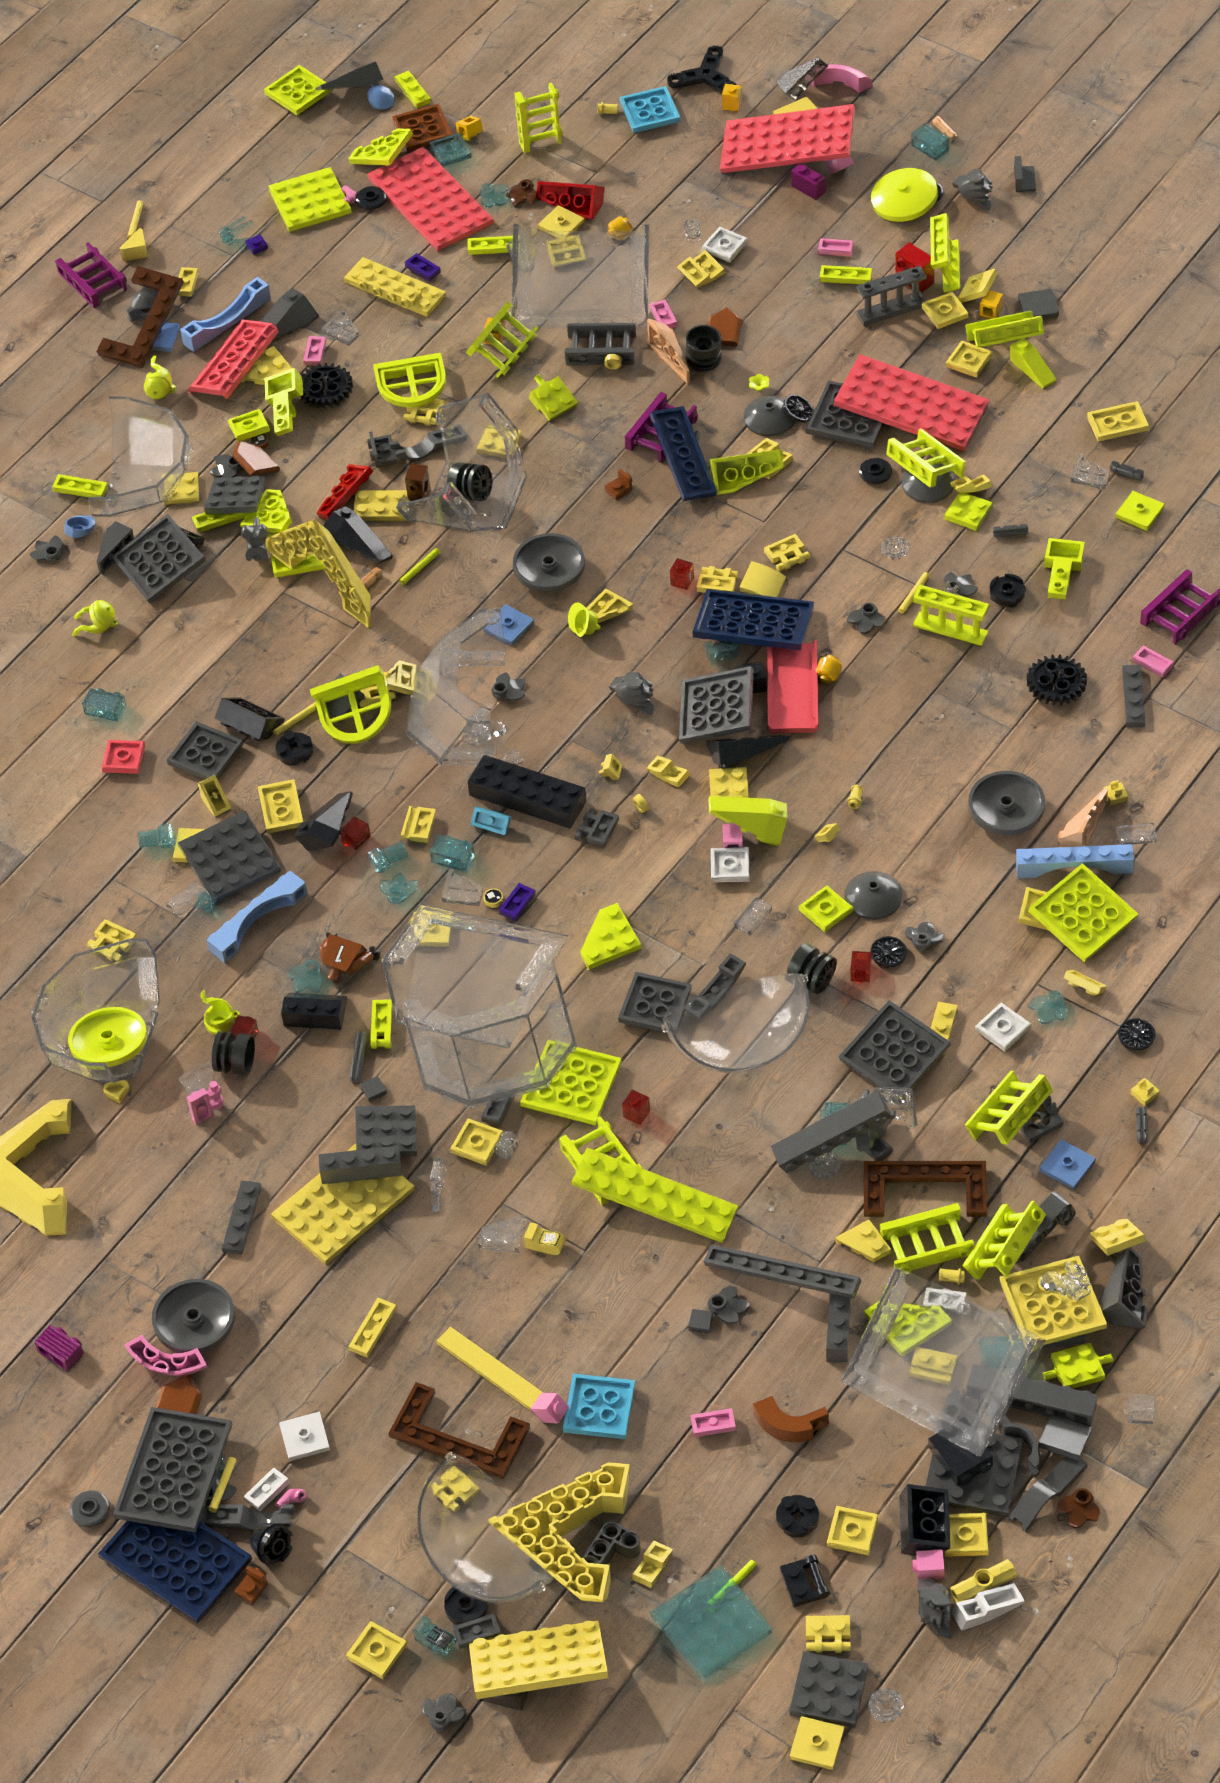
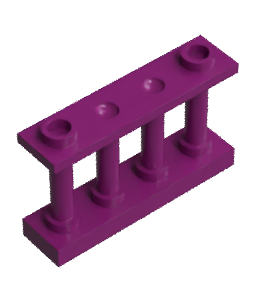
M88 242L86 243L88 253L69 263L65 262L62 258L55 260L58 273L95 308L99 306V295L119 285L126 291L127 279L123 273L118 272L99 253L96 247H93ZM89 259L94 261L93 264L78 272L73 270V268ZM99 267L103 270V272L87 281L81 278ZM108 276L113 279L96 290L90 287Z
M660 392L625 435L626 449L632 451L639 444L657 451L658 462L660 463L666 458L662 446L642 437L647 433L657 436L655 428L651 427L653 425L650 418L652 411L676 408L668 404L666 393ZM693 405L688 412L686 411L691 426L698 419L696 405Z
M1188 569L1141 611L1140 623L1147 626L1155 621L1173 632V644L1183 640L1191 629L1214 608L1220 605V589L1211 595L1196 586L1192 581L1193 572ZM1185 590H1190L1206 601L1199 605L1182 593ZM1174 600H1178L1195 611L1188 616L1170 604ZM1163 611H1168L1183 622L1177 627L1159 616V614Z

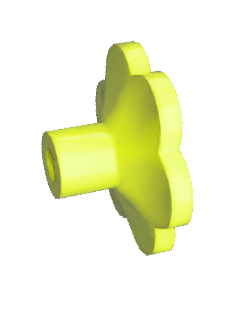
M762 374L749 378V387L761 392L769 387V377Z

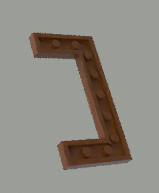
M137 266L131 279L132 283L157 290L159 293L133 346L103 338L96 352L99 356L143 368L184 281L179 277Z
M864 1161V1217H884V1182H966L967 1217H987L986 1161Z
M415 1382L389 1431V1437L504 1479L530 1429V1423L510 1416L493 1451L419 1424L435 1395V1389Z

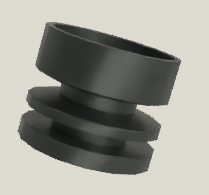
M698 325L687 332L685 360L688 366L697 371H709L719 365L722 336L719 330L709 325Z
M457 462L452 465L448 472L447 490L452 498L482 502L488 498L492 490L493 477L487 465Z
M804 943L796 950L790 960L786 973L787 978L799 985L804 984L806 989H811L815 994H819L830 983L836 970L837 959L825 952L820 953L818 948Z
M218 1031L212 1047L211 1062L213 1071L228 1073L232 1067L234 1074L248 1076L251 1072L255 1056L254 1036L239 1033L235 1039L232 1032L226 1034L225 1031Z

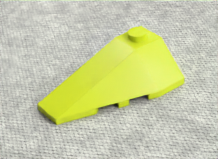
M781 449L709 459L711 475L717 489V495L733 493L784 467Z
M709 797V813L729 824L734 823L740 826V830L745 833L749 831L756 835V839L761 842L775 846L780 845L788 819L787 803L764 798Z

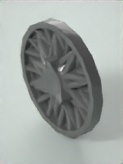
M93 1490L77 1495L70 1506L71 1518L82 1527L99 1525L106 1519L110 1510L109 1502L105 1495Z

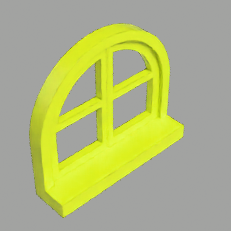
M441 353L373 364L380 395L387 402L396 406L417 407L430 403L443 392L446 385V375ZM436 371L437 377L420 380L414 379L415 374ZM408 376V382L386 385V379ZM436 382L430 391L418 396L416 385ZM410 386L412 397H401L390 390Z
M379 665L310 689L323 728L332 738L339 742L357 744L368 741L384 728L390 717L391 698L384 672ZM377 685L381 701L359 709L355 692ZM348 695L352 712L330 719L326 703ZM381 707L376 721L364 730L360 714ZM354 717L358 733L342 732L335 728L333 723Z

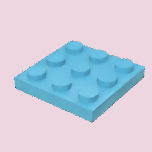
M666 86L619 97L620 104L633 133L680 122V116Z
M573 1374L567 1403L569 1409L565 1413L563 1433L626 1439L635 1390V1380Z

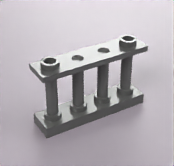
M917 266L857 285L856 288L864 299L865 308L857 310V317L862 325L867 326L922 308V303L926 302V300L919 291V281L927 279L922 268ZM912 284V293L903 296V286ZM896 289V298L887 301V292ZM880 294V303L871 306V297Z
M567 323L568 338H572V347L565 348L566 365H604L605 357L609 354L619 355L622 358V365L635 364L634 347H630V338H636L635 323ZM579 338H589V348H578ZM596 338H606V347L595 348ZM613 338H623V347H613Z

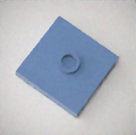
M165 322L152 350L172 352L180 328L179 324Z
M505 604L483 626V630L513 646L534 624V619Z
M1061 1139L1039 1167V1172L1074 1190L1094 1165L1096 1158Z

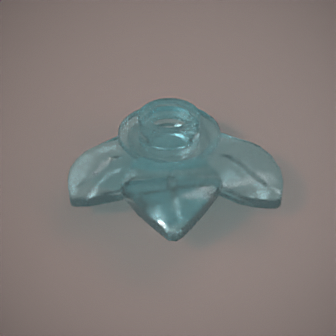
M490 183L483 184L479 191L482 197V204L487 208H491L494 204L501 206L508 203V198L504 193L508 191L509 187L504 184L494 186Z
M398 873L391 881H380L381 892L386 894L388 901L393 904L403 902L406 896L412 895L418 887L417 880L407 882L402 873Z
M309 959L303 964L293 966L289 970L287 976L294 979L292 985L295 993L303 991L308 986L315 993L320 991L323 977L320 974L321 966L318 961ZM314 966L312 970H308V967Z
M1055 990L1050 991L1046 996H1036L1028 1005V1008L1038 1011V1020L1041 1024L1050 1023L1054 1018L1064 1020L1068 1012L1067 1007L1064 1005L1063 995Z

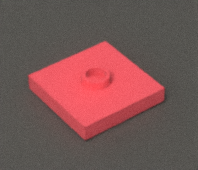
M108 740L102 772L139 774L145 742Z

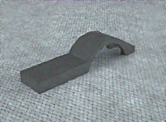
M456 425L429 432L422 442L412 447H403L398 441L389 443V447L393 449L397 458L417 461L426 458L437 448L467 441V434L461 425Z
M988 1392L980 1395V1407L1002 1435L1023 1438V1441L1029 1445L1032 1453L1028 1457L1030 1464L1027 1469L1034 1477L1039 1475L1038 1445L1033 1432L1023 1425L1011 1423Z
M1065 1456L1043 1480L1036 1482L1024 1494L1009 1516V1520L1013 1522L1015 1519H1018L1024 1524L1022 1530L1026 1532L1033 1525L1043 1506L1054 1496L1060 1497L1087 1468V1463L1081 1458L1078 1461Z
M244 1504L219 1505L217 1512L213 1513L209 1511L210 1505H205L200 1522L209 1528H244L252 1532L263 1523H281L286 1527H290L292 1523L290 1520L291 1512L294 1511L295 1507L293 1504H282V1508L278 1511L259 1512L248 1508Z

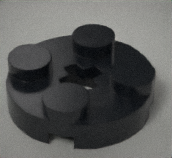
M1005 574V576L1000 578L996 576L990 582V599L1000 605L1011 608L1015 607L1017 603L1024 599L1026 586L1022 578L1017 575Z
M285 732L284 736L276 743V752L279 760L287 765H298L297 762L308 761L313 754L311 737L300 732Z
M803 1495L785 1496L777 1507L776 1522L788 1536L804 1537L813 1528L815 1530L819 1523V1510L812 1498ZM799 1512L803 1516L796 1520L795 1516L792 1515Z
M472 1583L462 1586L458 1584L453 1586L445 1595L444 1609L448 1619L454 1624L459 1625L484 1617L488 1609L485 1592L479 1586ZM470 1601V1607L462 1608L461 1602L466 1603Z

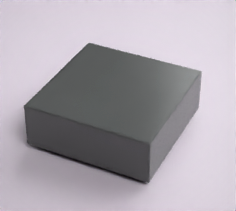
M378 1076L360 1084L369 1102L387 1094Z
M880 1138L874 1140L872 1148L864 1152L875 1161H882L893 1152V1148Z
M692 1309L688 1326L689 1330L709 1333L713 1312Z

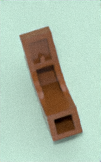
M773 1396L753 1403L754 1416L759 1425L768 1434L779 1440L787 1442L808 1441L813 1439V1430L823 1429L829 1424V1413L826 1407L803 1416H790L779 1409Z

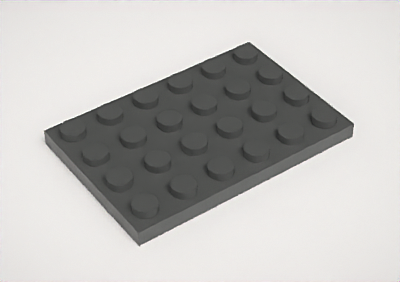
M151 1407L113 1513L114 1518L196 1533L233 1425L232 1420Z

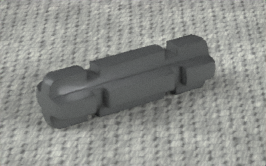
M1112 461L1110 464V470L1113 472L1119 471V474L1131 478L1134 476V479L1142 480L1144 476V471L1137 468L1136 470L1135 467L1123 463L1120 465V462Z
M1020 524V526L1008 525L1003 526V528L1000 526L993 527L994 537H1001V535H1027L1029 531L1027 524Z
M1145 1107L1136 1108L1137 1142L1139 1144H1146L1148 1142L1147 1109Z

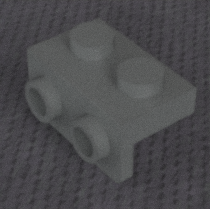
M369 432L370 438L367 439L369 449H373V451L369 452L371 462L375 461L376 468L397 464L395 452L389 447V443L392 442L391 434L374 438L373 432Z

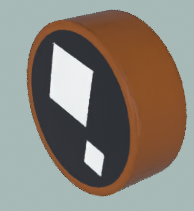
M265 434L251 438V445L258 446L261 449H265L269 444L268 437Z

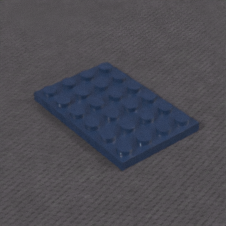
M707 589L693 629V637L735 642L738 644L801 650L813 613L814 602Z
M126 1521L98 1553L99 1558L196 1623L200 1622L252 1560V1556L202 1522H199L195 1533Z

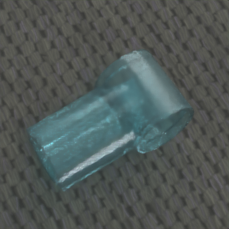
M170 823L161 824L158 829L137 833L140 848L158 845L162 848H172L176 844L175 827Z
M400 841L385 849H372L368 853L367 858L376 872L382 873L389 869L392 863L408 857V852L403 842Z

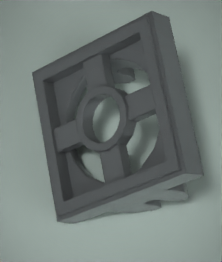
M1050 1095L1040 1105V1107L1046 1110L1041 1113L1035 1112L1032 1115L1039 1116L1041 1121L1039 1123H1032L1029 1118L1020 1129V1132L1029 1143L1063 1126L1064 1121L1057 1114L1056 1103H1051ZM1050 1116V1123L1045 1127L1043 1119ZM1032 1126L1037 1127L1038 1129H1030L1028 1127Z

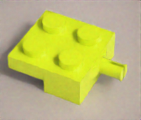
M540 374L534 377L539 386L530 392L528 398L538 411H542L548 421L577 406V400L559 376L546 382Z

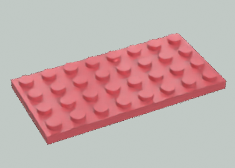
M854 104L726 121L720 165L721 173L850 157L855 114Z
M424 147L394 160L391 165H384L368 173V179L386 193L387 199L437 252L494 224L493 218Z
M859 354L833 405L918 435L919 429H923L941 444L964 452L989 404V399Z

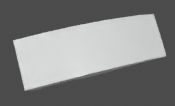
M1015 1583L979 1592L973 1599L958 1602L951 1613L962 1631L988 1622L1023 1604L1024 1599Z

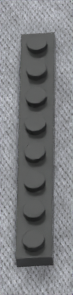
M712 1244L703 1261L705 1266L852 1299L855 1298L862 1282L860 1277Z

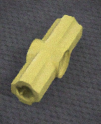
M1007 1559L989 1569H979L973 1577L950 1587V1591L956 1603L975 1598L979 1592L997 1588L1017 1578V1573L1011 1561ZM980 1581H986V1582H988V1583H987V1584H981V1583H979V1582H980Z

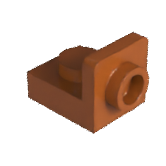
M622 469L618 470V478L605 485V491L615 500H618L633 490L631 475L625 473Z
M248 1566L246 1568L247 1575L235 1589V1595L253 1605L266 1589L268 1583L266 1574L257 1567L254 1569Z

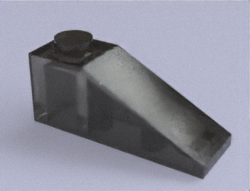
M817 57L788 70L777 83L787 96L795 100L829 65Z

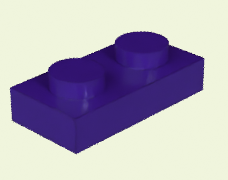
M417 253L405 261L406 268L429 282L441 273L439 266Z
M518 883L500 907L499 914L516 921L536 895L535 890Z

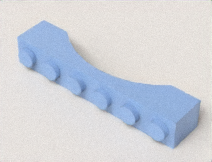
M256 277L244 286L234 302L220 314L207 320L192 321L181 328L183 344L195 352L271 300L269 285L259 277Z
M1132 844L1016 849L1017 879L1037 878L1050 871L1078 867L1082 863L1086 867L1101 869L1112 874H1133L1134 855Z
M291 871L282 875L278 881L266 888L260 896L254 898L248 906L240 910L231 920L225 922L219 930L212 933L206 939L209 951L226 963L239 952L243 935L257 919L275 909L293 906L308 894L306 882Z

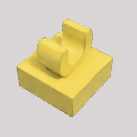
M613 754L606 755L605 761L601 763L603 770H600L599 773L603 777L609 776L613 781L618 780L622 764Z
M1118 780L1110 782L1109 786L1104 787L1108 789V802L1110 806L1128 801V794L1122 782L1119 783Z
M1146 1078L1142 1079L1131 1089V1095L1144 1106L1158 1097L1160 1092Z

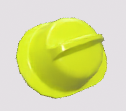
M578 602L571 606L568 614V624L570 629L579 637L591 635L595 630L601 628L595 612L588 610Z

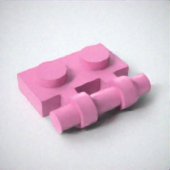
M216 1081L210 1082L208 1091L202 1088L187 1097L191 1117L196 1125L213 1116V1110L223 1108L224 1100L222 1095H220L221 1088Z

